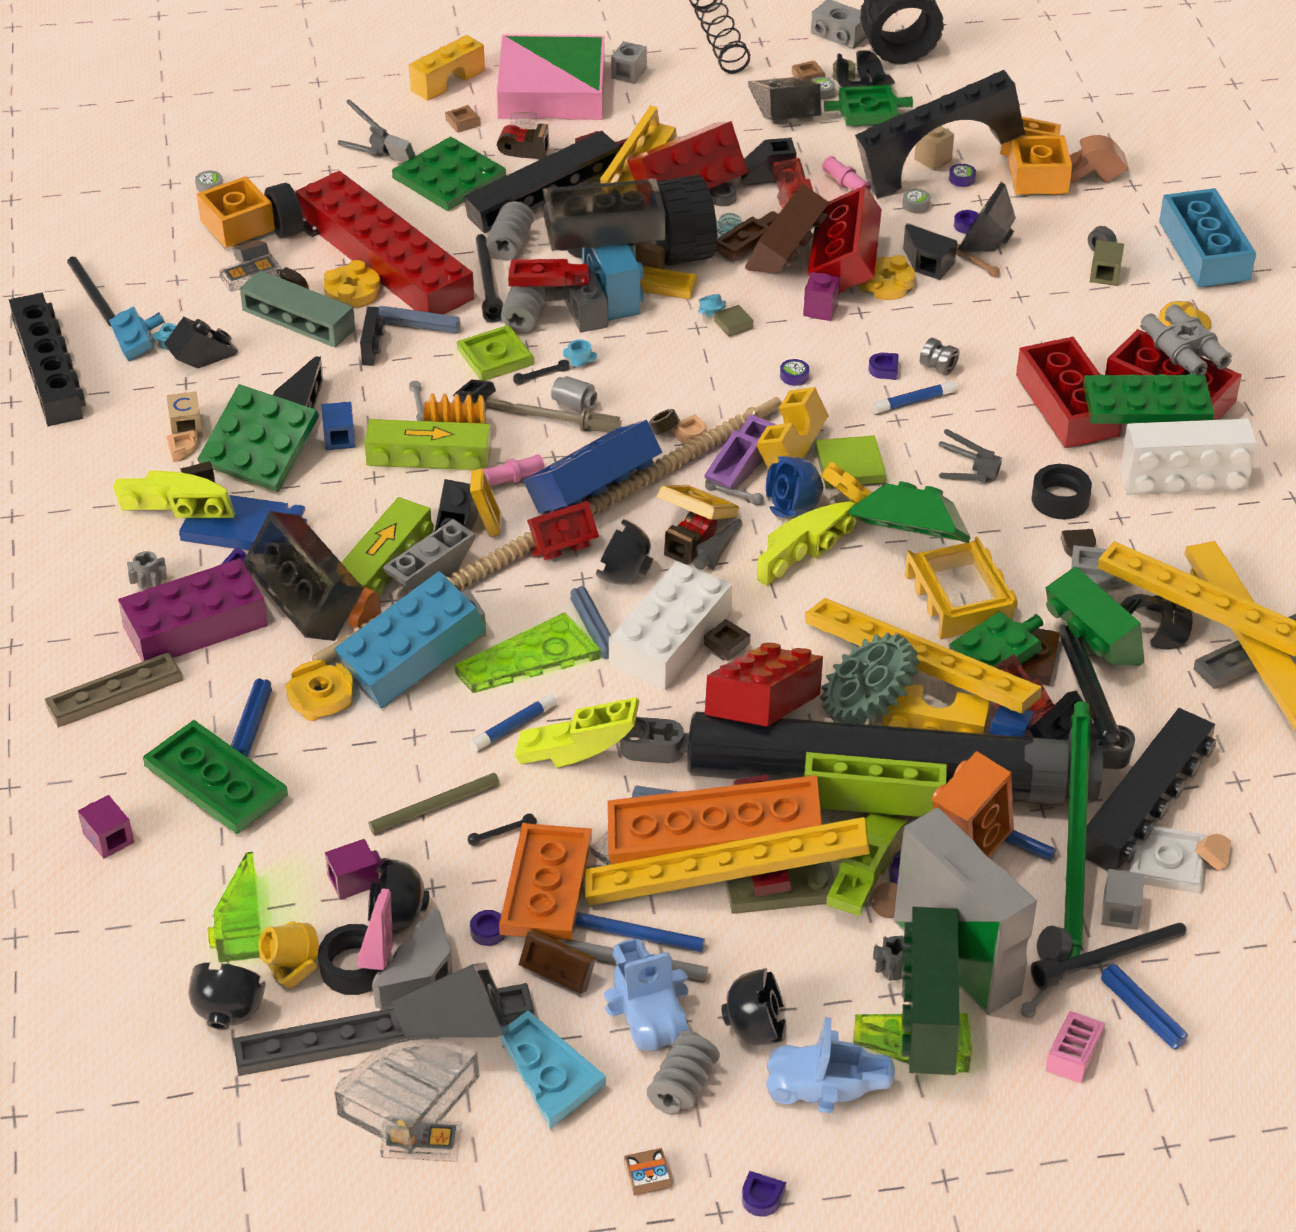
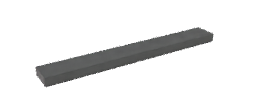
M527 983L498 988L504 1006L501 1008V1012L498 1013L499 1020L505 1018L509 1025L527 1010L535 1015ZM390 1008L232 1039L238 1076L441 1037H405L403 1031L398 1032L390 1016V1012L394 1009Z

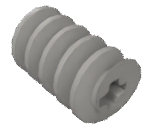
M514 201L508 202L501 208L486 239L487 248L494 257L502 260H511L516 257L534 222L533 211L527 205Z
M511 286L501 311L504 324L509 325L513 331L518 333L531 331L535 326L538 314L545 300V289L547 286Z
M684 1030L679 1032L678 1037L672 1044V1048L666 1054V1059H664L659 1070L654 1075L653 1082L647 1088L649 1101L657 1109L667 1114H678L680 1109H691L695 1104V1098L701 1093V1086H704L707 1082V1075L713 1071L714 1064L720 1058V1052L717 1047L693 1031Z

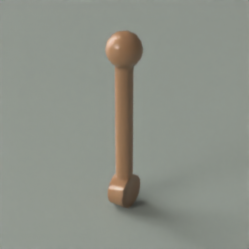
M957 244V256L963 255L989 271L992 277H997L1000 274L998 267L988 265L967 251L962 252L958 249L960 244Z

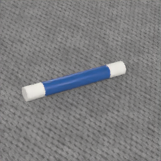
M949 381L872 403V410L874 414L953 393L956 392V385L954 381Z
M550 693L469 740L471 749L477 752L557 705L556 698Z

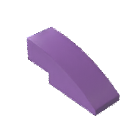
M750 414L740 431L734 430L705 473V479L729 489L739 485L763 461L756 446L759 438L767 426L777 424Z

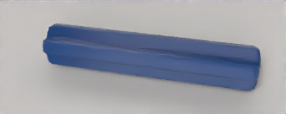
M258 678L254 681L231 743L233 748L246 757L250 753L272 691L271 682L268 679L262 680Z
M1111 964L1103 970L1101 980L1172 1049H1178L1186 1043L1188 1033L1116 964Z

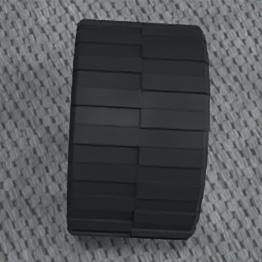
M864 0L863 5H861L860 21L875 54L879 55L884 61L894 64H906L917 61L919 58L929 54L942 37L944 19L936 0ZM906 8L922 10L918 19L906 29L896 32L882 30L886 20L894 13Z
M691 175L652 183L649 190L650 224L653 228L652 235L655 244L665 248V264L669 266L712 258L716 253L718 231L712 196L705 180L700 175Z

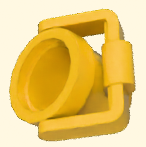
M291 921L284 926L267 927L261 933L259 939L260 958L264 963L268 964L273 977L283 986L289 989L293 988L317 968L316 958L319 943L316 929L312 924ZM285 967L291 968L294 971L287 975Z

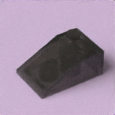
M797 76L748 81V87L763 117L772 120L773 124H786L788 119L797 118L798 122L813 121V116H822L819 83Z

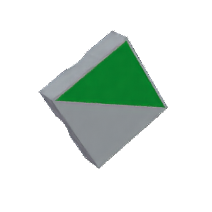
M937 807L904 826L894 922L904 931V922H911L912 907L958 908L959 987L987 1015H990L1022 995L1027 966V943L1032 935L1037 900L1001 866L986 856L975 842Z

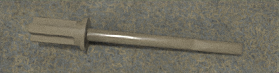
M491 398L484 400L486 407L512 410L524 414L580 423V430L583 432L589 429L609 433L622 426V420H620L619 416L590 412L589 408H584L581 414L525 404H513Z

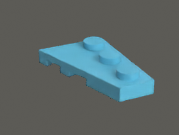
M529 1010L508 1025L510 1033L501 1036L505 1049L550 1129L606 1085V1076Z

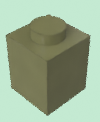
M1096 240L1089 282L1118 286L1124 251L1123 243Z

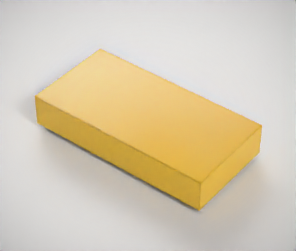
M643 266L644 279L640 280L643 292L690 299L697 283V275Z
M484 470L471 471L470 484L472 498L489 537L500 535L502 513Z

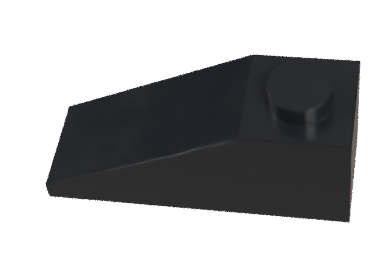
M315 356L277 388L273 395L315 409L324 380L321 357Z

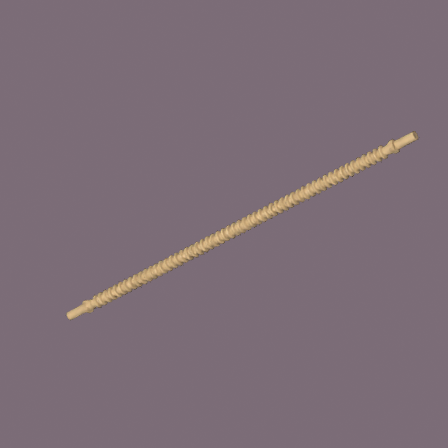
M774 397L756 408L750 407L746 409L743 415L737 414L735 418H730L728 422L724 421L722 425H717L715 429H710L708 433L704 432L702 437L697 436L695 440H690L689 444H683L682 448L678 447L675 451L669 452V455L662 456V459L658 458L651 466L640 471L637 470L635 474H630L631 477L615 485H610L603 493L594 497H588L587 501H589L592 514H599L600 509L606 510L607 506H613L614 502H620L621 498H627L628 494H634L635 491L641 490V487H646L648 483L655 482V479L659 480L662 475L666 476L668 472H673L675 468H680L682 464L693 461L695 456L700 457L702 453H707L708 449L712 450L715 446L726 442L734 430L740 431L750 414L762 418L777 410L782 403L778 397ZM525 532L523 537L518 536L516 541L511 540L509 545L504 544L502 549L497 548L495 553L490 552L488 557L482 556L480 561L475 560L473 565L468 564L466 570L461 568L458 573H452L451 578H446L462 590L465 588V585L471 586L472 581H479V577L485 578L487 573L492 574L494 569L499 570L501 565H508V561L514 562L516 557L521 558L523 553L528 554L530 549L535 550L536 547L531 533ZM355 627L352 634L338 637L336 643L314 654L312 661L326 660L327 663L338 657L334 648L360 628Z

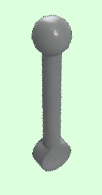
M411 381L409 383V390L414 393L418 411L416 419L417 421H424V410L419 393L421 383L419 381Z
M707 479L705 480V488L709 491L721 490L750 499L756 505H760L764 500L761 493L751 494L735 488L729 489Z
M1052 988L1040 990L1031 1002L1023 1003L1021 1006L1022 1015L1026 1018L1034 1017L1036 1006Z

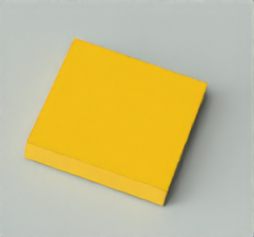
M690 485L660 487L657 496L660 499L711 520L736 518L740 508L734 503Z

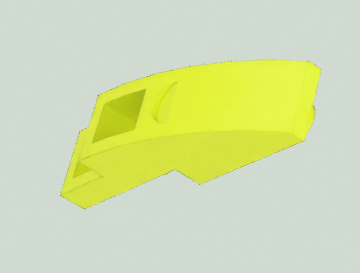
M149 470L146 478L116 479L113 485L121 510H173L175 518H234L235 516L227 489L215 482L195 475Z
M846 501L817 508L793 518L768 535L767 550L758 557L757 581L768 586L776 578L782 577L790 566L796 561L802 560L806 554L816 559L826 550H830L836 541L853 530L856 518L849 515V511L856 503Z
M637 697L595 706H587L575 709L572 721L522 730L514 756L520 764L551 759L556 768L588 759L615 745L630 732L635 725L640 701Z

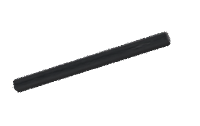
M1062 624L1059 628L1061 632L1060 638L1084 699L1090 704V714L1101 742L1105 745H1109L1111 742L1117 744L1120 740L1118 735L1120 731L1081 637L1074 636L1068 626Z

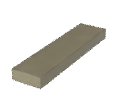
M167 652L44 698L46 708L59 728L183 680L182 672L171 654Z

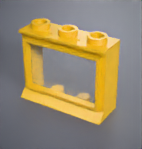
M975 537V541L916 554L907 549L905 577L906 579L915 578V591L918 596L928 594V615L930 617L940 615L938 632L940 639L965 634L999 611L1013 620L1014 609L1018 606L1016 594L1008 588L1002 570L996 568L992 561L990 550L984 548L978 537Z

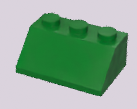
M1073 567L1045 587L1047 596L1046 607L1051 615L1055 618L1060 617L1068 625L1069 630L1074 636L1082 637L1088 642L1091 650L1098 657L1103 656L1112 665L1140 666L1145 662L1141 623L1078 567Z

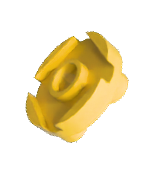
M902 255L877 257L875 276L864 284L859 283L858 285L865 293L866 289L873 292L874 298L895 300L904 297L907 290L914 288L915 272L907 264V258Z
M360 260L351 261L348 265L340 266L324 273L325 296L343 303H349L353 308L366 306L375 301L378 297V291L381 289L378 273L372 268L366 267L365 263Z
M832 461L820 475L821 478L856 504L872 493V491L861 485L857 479Z
M326 660L306 662L293 670L291 673L292 678L286 683L289 704L294 710L302 713L303 717L309 721H315L323 716L335 714L342 709L350 707L353 702L354 688L352 675L345 666L336 663L335 667L326 665ZM320 686L322 689H326L317 691L314 689V687Z

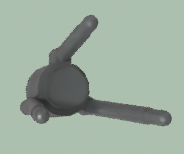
M348 99L346 103L370 125L369 130L372 134L369 138V143L371 147L338 140V145L370 153L375 157L379 154L390 156L384 140L389 135L387 130L379 126L360 107Z
M949 429L944 430L945 435L976 451L977 454L943 441L939 442V446L974 460L972 470L977 471V474L942 472L939 474L940 478L971 480L984 484L987 478L996 480L1003 457L994 455V451L985 449Z

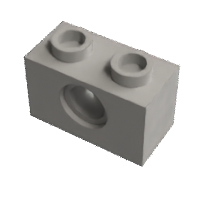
M825 0L812 11L811 34L852 49L867 38L860 21L861 11L859 9L834 0Z

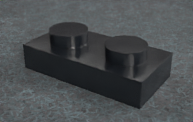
M367 306L360 340L362 366H374L376 354H381V337L379 336H384L385 320L380 319L379 307Z
M1077 690L1067 692L1029 728L1034 738L1068 740L1070 729L1072 728L1071 716L1074 714V704L1083 701Z

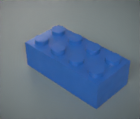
M646 419L614 429L523 479V482L538 513L549 510L553 512L582 503V499L589 495L594 497L607 490L606 485L612 482L614 484L622 482L631 477L630 472L636 469L640 471L654 464L652 458L663 452Z

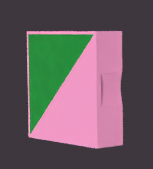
M502 35L497 84L498 119L560 118L602 120L605 36ZM513 112H533V113H513Z

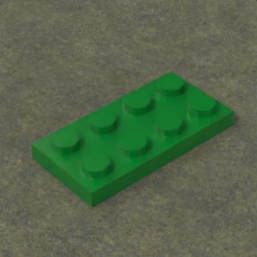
M1130 374L1084 376L1083 386L1091 424L1214 420L1215 413L1205 375Z
M192 720L142 756L146 768L236 834L288 796L285 784L196 720Z

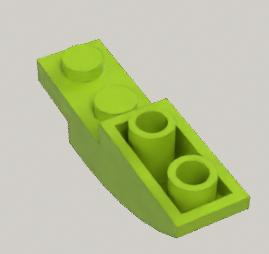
M871 813L865 819L868 829L870 854L841 859L840 871L827 895L826 906L859 917L861 916L880 874L884 875L901 840L904 826L908 822L906 820L880 813Z

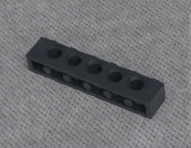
M43 292L8 299L13 324L47 427L83 419L81 407L86 406L83 390L79 386L76 371H72L74 369L71 356L67 352L64 336L61 335L60 325L55 317L52 302L46 303Z

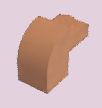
M1091 135L1080 139L1081 150L1070 155L1072 163L1071 183H1074L1093 170H1096L1107 183L1129 169L1125 153L1113 139L1103 135Z

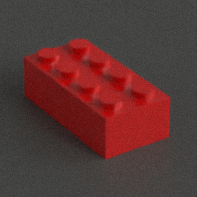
M732 121L713 123L627 159L644 211H649V190L652 183L656 181L700 175L705 180L708 188L711 189L748 173Z
M866 185L829 201L830 203L825 210L828 217L819 229L814 226L808 275L811 276V273L815 272L840 277L839 294L859 283L864 284L875 276L882 209Z
M1139 329L1107 358L1105 375L1190 374L1181 365L1172 364L1170 358L1162 350H1158L1154 346L1153 339L1146 332ZM1199 357L1208 365L1204 375L1215 413L1214 420H1220L1237 401L1242 374L1228 368L1218 369L1210 360Z
M1074 336L1020 347L1016 370L1017 378L1064 448L1118 437L1122 424H1091L1083 386L1084 376L1101 374Z
M762 643L760 647L749 650L747 654L734 658V661L721 665L719 669L707 675L704 715L768 727L820 695L823 656L814 655L812 650L806 648L786 650L781 649V645L777 643Z

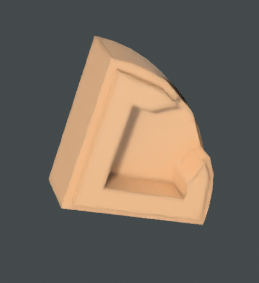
M197 430L167 435L173 463L187 458L196 450L198 446Z
M1212 834L1197 843L1195 852L1219 871L1228 867L1231 840L1221 834Z

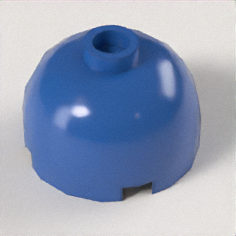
M792 456L778 457L780 459L779 462L771 464L766 478V497H772V503L774 504V506H769L771 512L776 517L796 518L814 510L823 493V482L817 468L803 458Z

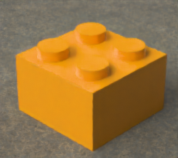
M1065 135L1020 136L1010 141L1008 165L1014 194L1057 195L1069 193L1072 163Z
M247 176L197 193L200 221L225 248L236 246L241 242L260 237L265 233L275 230L272 202Z

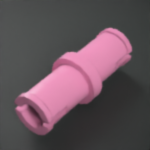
M829 156L824 160L822 170L837 179V183L840 186L848 187L853 191L866 185L868 190H871V183L857 175L856 170L851 166L846 167L833 156Z
M537 454L517 461L514 458L506 460L505 464L482 470H484L491 487L509 481L511 483L520 482L521 478L545 468L541 455Z

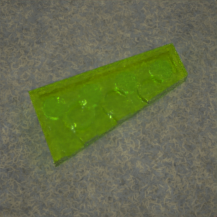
M563 612L455 664V674L472 693L513 683L514 678L525 675L532 678L543 675L544 669L560 665L561 669L575 666V661L588 658L590 662L601 659V649Z

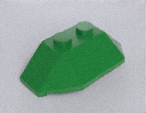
M899 481L898 485L885 483L851 507L849 515L864 524L969 543L971 538L954 503L943 496L944 491L932 486H925V489L921 490L917 489V486L903 481Z

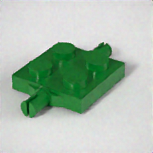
M890 85L839 88L838 101H824V112L840 111L844 116L846 126L852 125L856 127L881 124L895 116H899L898 108L913 107L912 96L897 97L892 92Z
M999 611L951 642L949 648L1008 673L1042 651L1040 640L1032 635L1031 632L1043 626L1044 623L1037 614H1034L1023 623H1018Z

